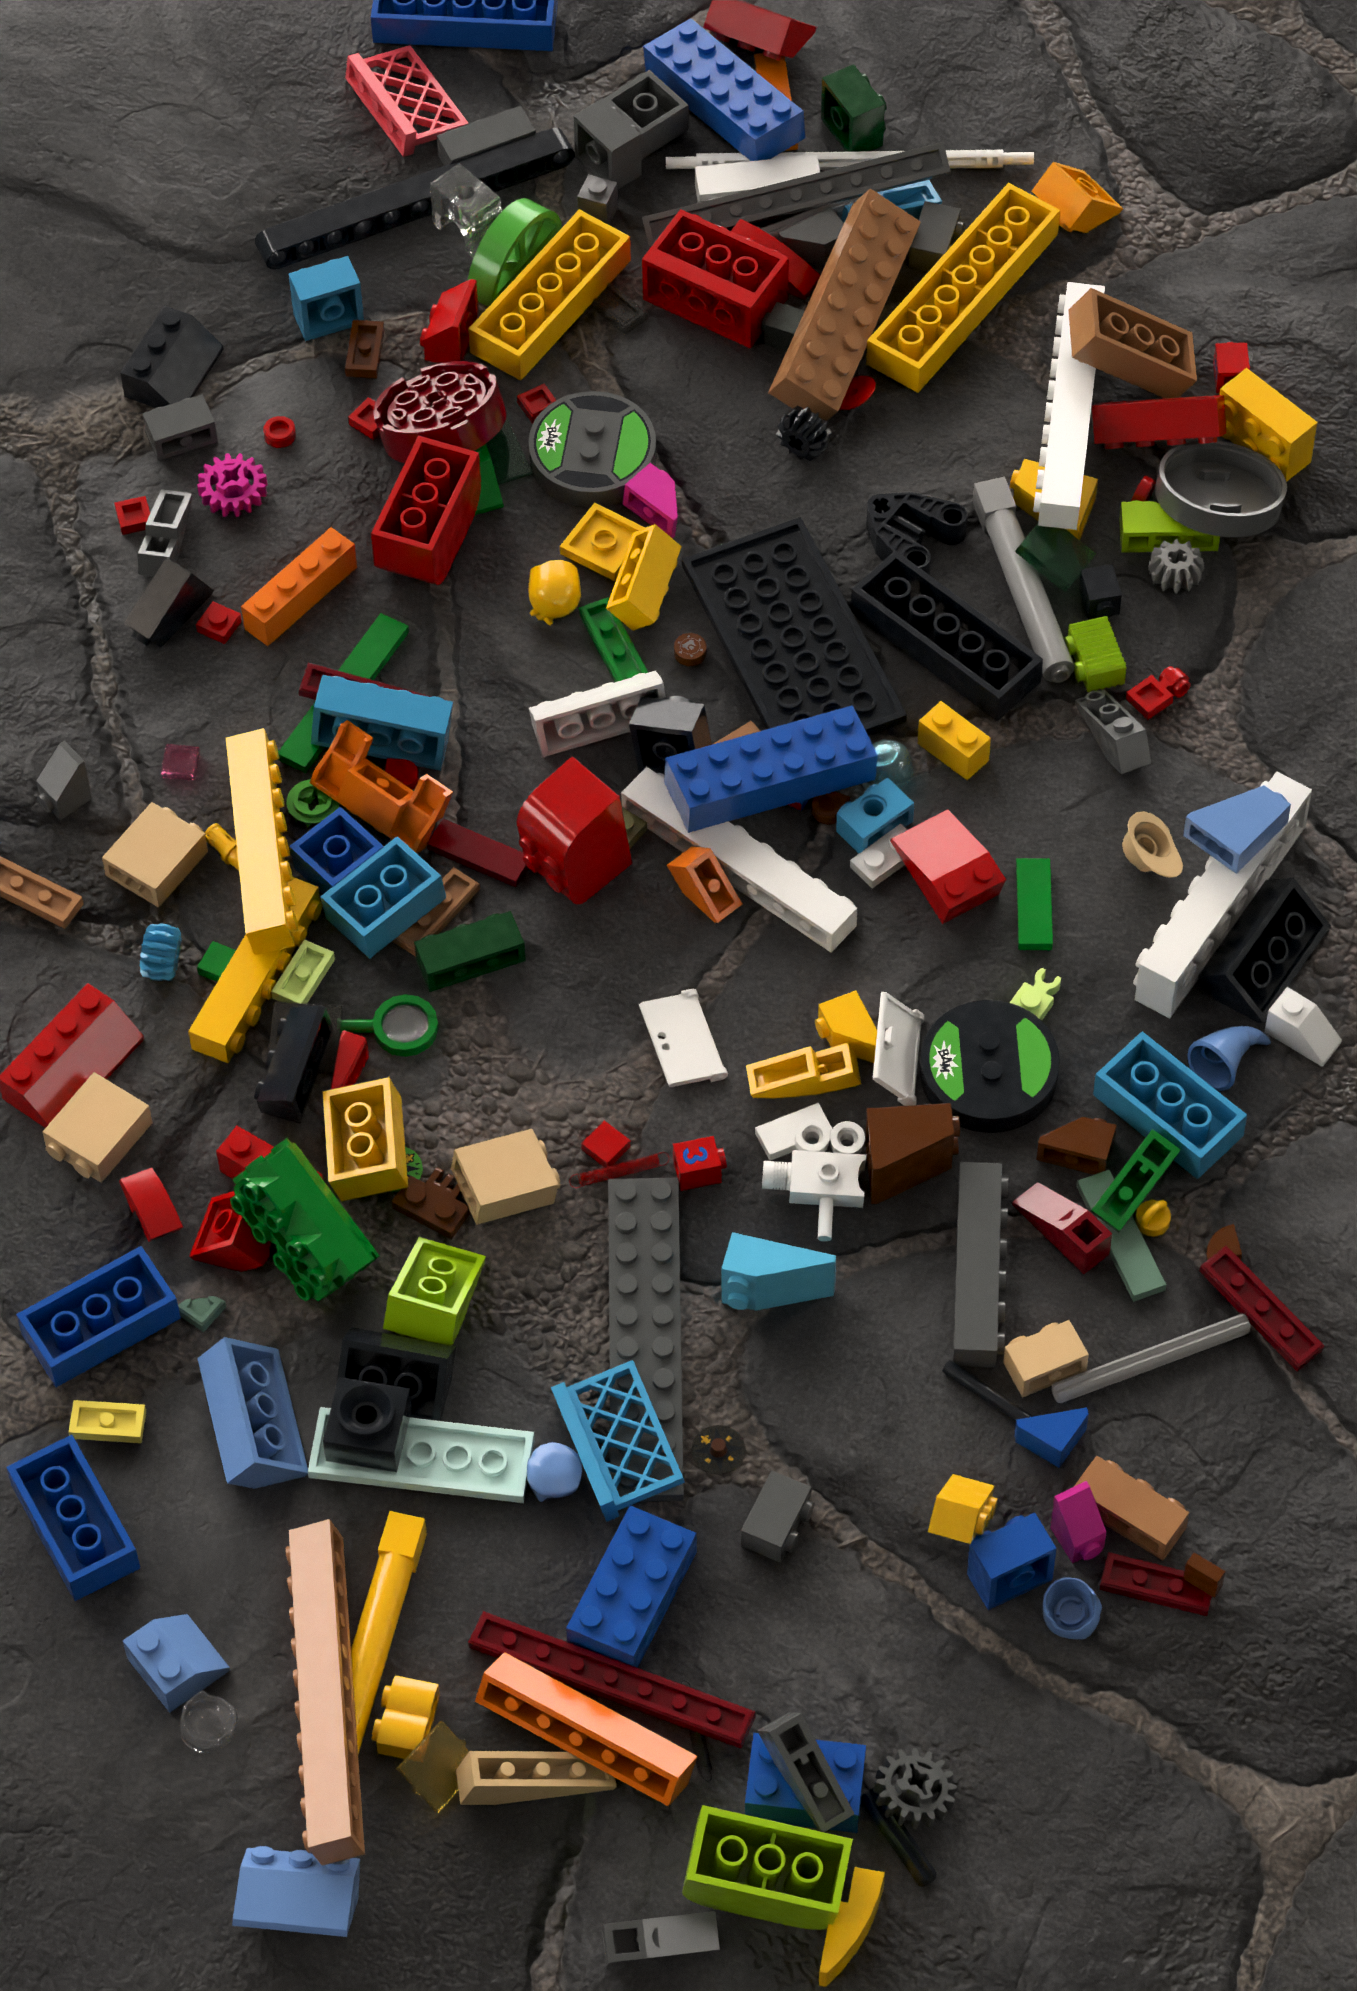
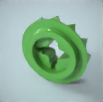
M311 779L296 784L290 790L286 801L288 814L293 816L296 823L299 821L304 822L307 827L310 824L320 823L340 807L338 802L310 784ZM315 795H317L319 805H316L315 809L310 811L308 804H311L312 800L315 799Z

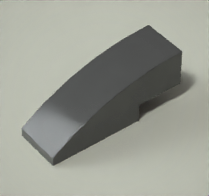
M160 490L145 524L146 536L138 551V575L154 577L165 558L176 563L189 518L192 493Z

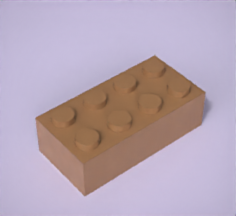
M1090 288L1068 309L1072 358L1079 362L1088 364L1163 398H1179L1197 381L1192 332L1093 288Z

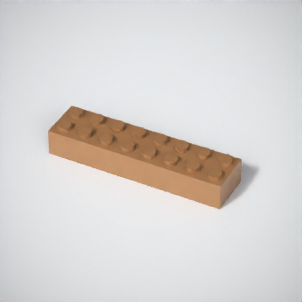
M871 188L852 204L769 389V394L792 409L797 405L803 409L808 406L813 413H819V417L822 420L827 421L838 412L866 349L867 340L873 333L921 221Z

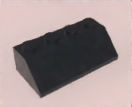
M1294 877L1265 880L1197 977L1216 1001L1258 1023H1263L1267 1018L1268 1010L1291 984L1331 925Z

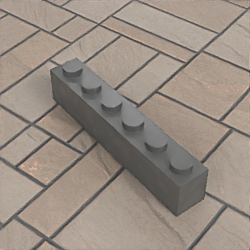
M960 1162L953 1340V1362L958 1366L996 1368L997 1354L1004 1355L1005 1333H998V1323L1005 1322V1301H999V1291H1005L1006 1270H999L1000 1260H1006L1007 1239H1000V1229H1007L1008 1208H1001V1198H1008V1177H1002V1164Z

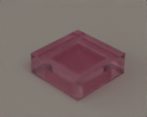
M166 744L161 768L162 778L195 781L200 757L199 747Z

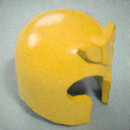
M552 560L535 566L530 570L528 593L530 603L534 608L530 612L531 616H536L538 620H543L548 625L553 624V618L565 617L577 608L581 599V587L578 570L572 563L564 560Z

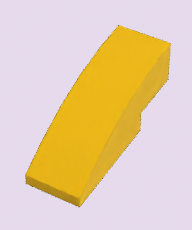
M848 1043L815 1052L810 1046L746 1065L750 1093L753 1098L800 1097L861 1085L856 1054Z
M858 1867L854 1868L848 1902H840L839 1912L833 1925L828 1924L819 1970V1986L827 1987L843 1971L867 1936L879 1907L884 1888L885 1872Z

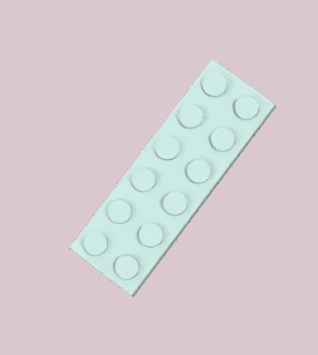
M320 1407L308 1467L309 1478L524 1503L528 1481L526 1474L527 1463L533 1451L534 1432L410 1418L397 1472L326 1461L323 1438L331 1408Z

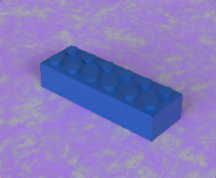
M373 0L371 12L373 43L553 51L558 1Z
M688 19L643 46L646 72L648 70L653 72L688 104L691 112L750 161L772 159L806 138L804 111L693 19Z
M852 705L666 757L664 783L687 832L690 833L873 781L876 777L878 754Z

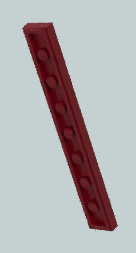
M485 1611L482 1612L468 1641L469 1648L495 1658H499L505 1652L557 1681L742 1749L756 1718V1712Z

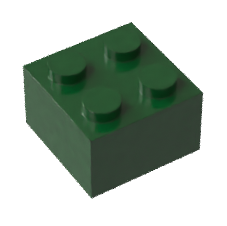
M854 64L822 77L821 120L846 152L872 151L883 146L884 132L886 131L884 114L887 106L883 96L879 93L877 94L871 87L868 77L864 73L861 74Z

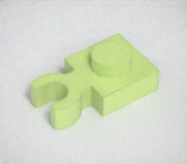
M1044 968L1036 972L1034 986L1024 982L1010 1001V1003L1030 1011L1040 1020H1043L1053 1006L1054 997L1052 995L1059 991L1061 977L1059 976L1052 983L1043 982L1046 973Z

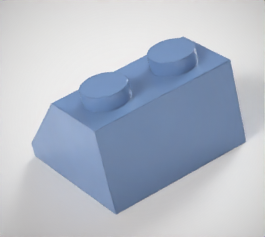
M188 1614L153 1619L123 1640L127 1659L169 1713L230 1671L228 1664Z

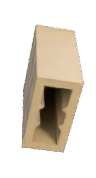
M151 802L102 857L105 875L155 906L160 907L208 852L206 836L197 824H189L178 818L171 809L167 807L161 808Z
M94 1072L43 1130L46 1151L51 1157L58 1161H67L83 1177L90 1178L91 1176L102 1183L153 1122L148 1104Z
M533 1129L454 1150L451 1170L476 1225L554 1204L557 1189L560 1188V1178L555 1168L551 1169L547 1161L545 1144L542 1140L538 1141Z

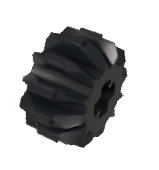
M797 405L780 419L776 435L782 440L780 445L789 449V454L794 453L800 460L805 458L811 461L828 448V444L831 441L829 437L832 431L826 427L828 422L822 420L819 417V413H813L808 406L803 409Z

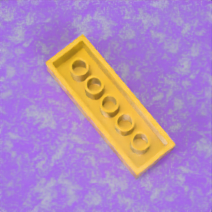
M579 209L468 328L470 353L521 381L631 261L630 236Z

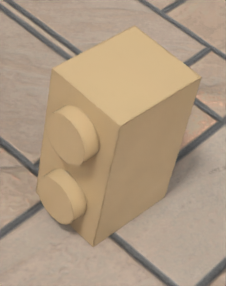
M1067 1320L1060 1324L1056 1322L1048 1324L1036 1334L1029 1337L1019 1336L1010 1341L1005 1346L1003 1363L1023 1398L1052 1386L1055 1382L1087 1371L1089 1354L1070 1320Z

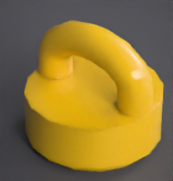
M1149 1200L1137 1208L1135 1222L1141 1233L1152 1237L1160 1236L1169 1228L1171 1213L1165 1200Z

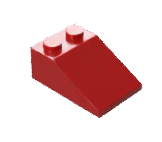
M948 809L890 840L942 924L999 895L1006 881L990 853Z

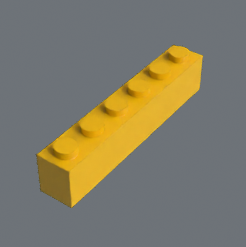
M294 877L292 881H288V886L292 887L295 897V906L290 908L291 911H294L298 923V931L293 932L295 946L255 955L247 936H244L188 1031L192 1050L225 1063H229L234 1053L241 1051L245 1042L246 1032L250 1026H255L258 1022L264 1001L271 999V991L276 985L281 972L285 971L292 960L295 948L297 946L300 947L304 939H306L307 928L311 921H316L321 913L323 905L320 901L318 886Z

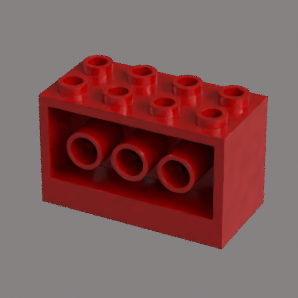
M682 209L679 210L642 258L643 300L750 349L763 333L761 324L764 315L767 312L771 313L776 302L784 304L788 299L789 257Z

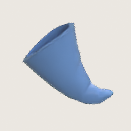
M1233 1026L1225 1028L1191 1044L1187 1054L1189 1067L1217 1091L1228 1090L1234 1084L1241 1057L1250 1046L1256 1044L1269 1045L1271 1041L1266 1034L1253 1027Z

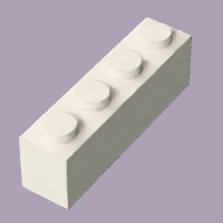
M817 155L695 167L697 202L700 203L820 173Z

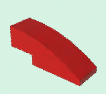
M742 219L731 230L735 234L752 239L766 248L779 251L784 256L789 257L788 293L805 300L817 285L821 275L775 237Z

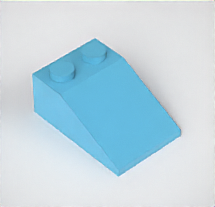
M732 1232L721 1268L722 1303L728 1304L737 1310H762L834 1296L836 1255Z

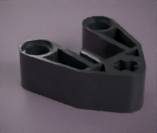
M916 492L877 494L872 496L867 502L866 528L875 554L882 561L896 550L930 575L931 554L927 548L920 545L923 536H932L947 545L960 544L966 537L967 511L961 504Z

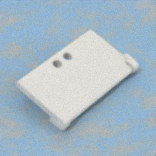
M696 989L683 990L679 995L645 1001L639 1004L669 1087L708 1079L711 1082H715L728 1077V1072L723 1067L700 1006L699 995Z
M881 992L873 1080L899 1097L897 1101L904 1106L916 1105L915 1088L921 1024L924 1022V1014L917 1009L911 1010L887 992Z

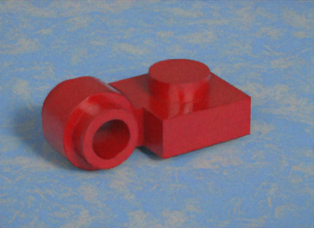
M1169 666L1162 671L1159 681L1150 675L1127 691L1126 700L1149 720L1173 703V696L1177 698L1184 696L1189 691L1191 683L1189 682V677L1180 668Z

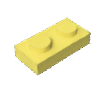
M73 1400L69 1436L73 1435L74 1439L142 1443L146 1407L143 1404Z

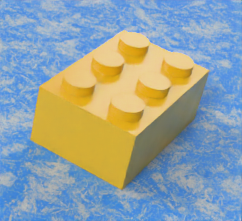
M1248 368L1244 369L1220 388L1219 395H1224L1227 433L1222 435L1224 439H1229L1234 444L1252 449L1271 460L1281 470L1286 482L1311 463L1317 421Z
M388 1077L322 1091L328 1182L339 1199L345 1201L407 1188L408 1177L402 1099L391 1079Z

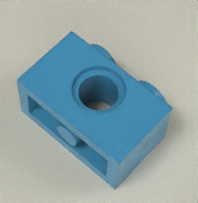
M886 778L879 784L871 785L862 796L853 802L845 803L837 812L836 832L859 854L899 824L906 827L912 823L914 802L889 778Z

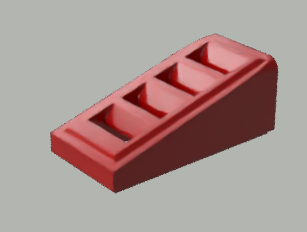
M345 1030L342 1031L331 1089L355 1085L369 1058L365 1037Z

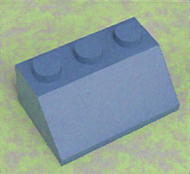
M267 1846L247 1848L240 1866L232 1926L347 1937L359 1897L360 1858H349L322 1866L315 1856L306 1850L278 1851Z

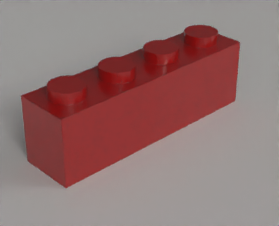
M1224 395L1099 402L1092 405L1094 444L1104 443L1105 449L1123 448L1124 442H1135L1136 447L1155 446V440H1167V445L1186 444V439L1198 438L1199 444L1217 442V437L1227 433Z

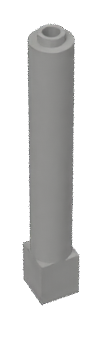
M1004 476L974 483L973 505L984 533L988 532L1033 651L1043 659V677L1047 681L1063 682L1073 673L1075 665L1016 517V504Z

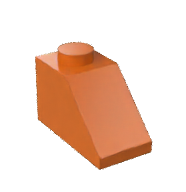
M691 846L667 864L682 893L714 923H719L743 904L711 848Z

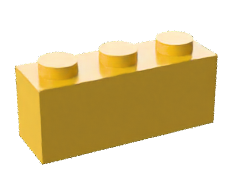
M656 524L634 532L606 609L632 631L655 623L660 615L659 609L663 598L668 592L671 575L678 564L677 558L682 546Z
M952 1474L936 1497L928 1532L971 1544L977 1534H983L985 1527H988L990 1519L994 1517L998 1498L992 1497L995 1486Z

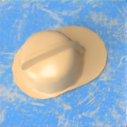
M1145 811L1133 814L1129 818L1127 824L1128 832L1122 842L1126 858L1142 872L1153 871L1160 876L1168 878L1177 877L1182 873L1183 863L1168 827L1154 814Z

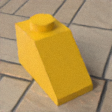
M855 990L818 1004V1019H815V1026L819 1036L822 1039L826 1038L831 1047L848 1043L857 1058L874 1063L877 1029L857 991Z

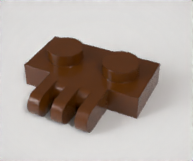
M439 1167L433 1171L426 1183L410 1175L408 1187L400 1189L392 1200V1209L452 1240L470 1214L468 1205L459 1201L463 1194L458 1183L454 1189H451L456 1182L454 1175L449 1173L442 1183L440 1181L445 1171Z

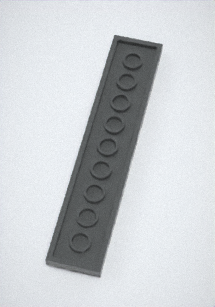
M678 1178L608 1179L610 1369L628 1361H634L683 1476ZM631 1373L616 1379L612 1388L628 1394L634 1382ZM637 1390L635 1396L641 1398ZM610 1396V1413L618 1415L624 1400ZM631 1403L624 1418L640 1423L646 1408ZM650 1420L648 1426L653 1427L652 1422ZM610 1421V1429L614 1423L612 1421ZM621 1425L614 1440L630 1445L637 1430ZM644 1432L637 1447L653 1453L659 1439ZM610 1446L611 1464L619 1467L626 1451ZM662 1449L660 1455L666 1457L664 1450ZM633 1454L627 1470L643 1474L649 1459ZM656 1462L650 1477L662 1480L674 1474L670 1466ZM611 1472L612 1479H614L616 1473ZM623 1476L617 1487L619 1496L622 1497L634 1492L639 1481ZM680 1484L640 1502L684 1501V1485Z

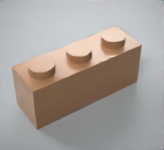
M1096 1455L1074 1485L1076 1486L1087 1481L1103 1524L1162 1561L1187 1528L1189 1512L1186 1511L1179 1501L1173 1498L1167 1499L1155 1492L1148 1482L1142 1479H1134L1124 1473L1123 1469L1111 1460L1105 1461Z

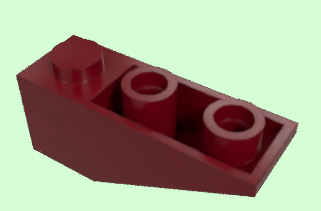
M1037 1182L1012 1202V1205L1083 1274L1087 1273L1110 1254L1112 1233L1090 1211Z

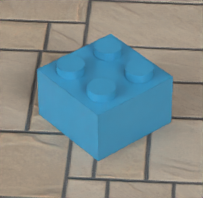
M348 256L333 259L309 268H302L288 274L293 315L305 341L351 328L353 320H364L361 285Z

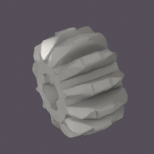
M1176 538L1173 544H1170L1163 540L1160 548H1154L1152 551L1151 561H1149L1148 565L1149 574H1152L1153 584H1161L1162 591L1172 588L1175 594L1178 593L1180 588L1189 592L1192 585H1198L1204 571L1203 558H1201L1200 549L1191 548L1190 541L1180 544Z

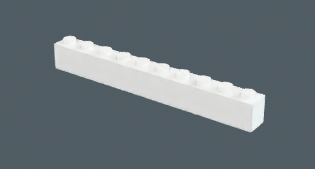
M1068 282L1066 295L1060 294L1057 313L1064 315H1057L1055 334L1061 335V338L1054 337L1052 356H1058V359H1052L1050 378H1056V381L1049 380L1047 400H1053V403L1046 402L1044 422H1050V425H1044L1041 444H1048V447H1041L1039 466L1045 467V470L1038 469L1036 489H1042V493L1035 492L1033 512H1039L1038 526L1077 530L1096 368L1072 358L1068 309L1090 288L1104 293L1105 286Z

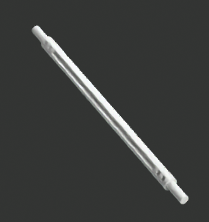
M1003 149L946 150L950 169L1003 168V165H1034V152L1003 153ZM904 151L782 152L772 159L817 155L820 170H832ZM696 153V156L666 157V169H695V167L748 162L750 160L741 153Z

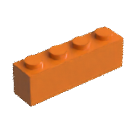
M330 527L241 606L244 629L266 646H269L357 568L355 544Z

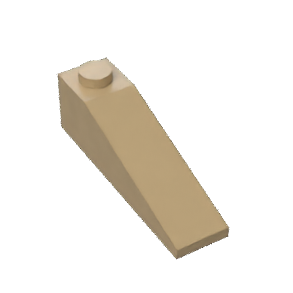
M469 1751L456 1769L461 1805H499L614 1790L617 1787L615 1777L569 1752Z

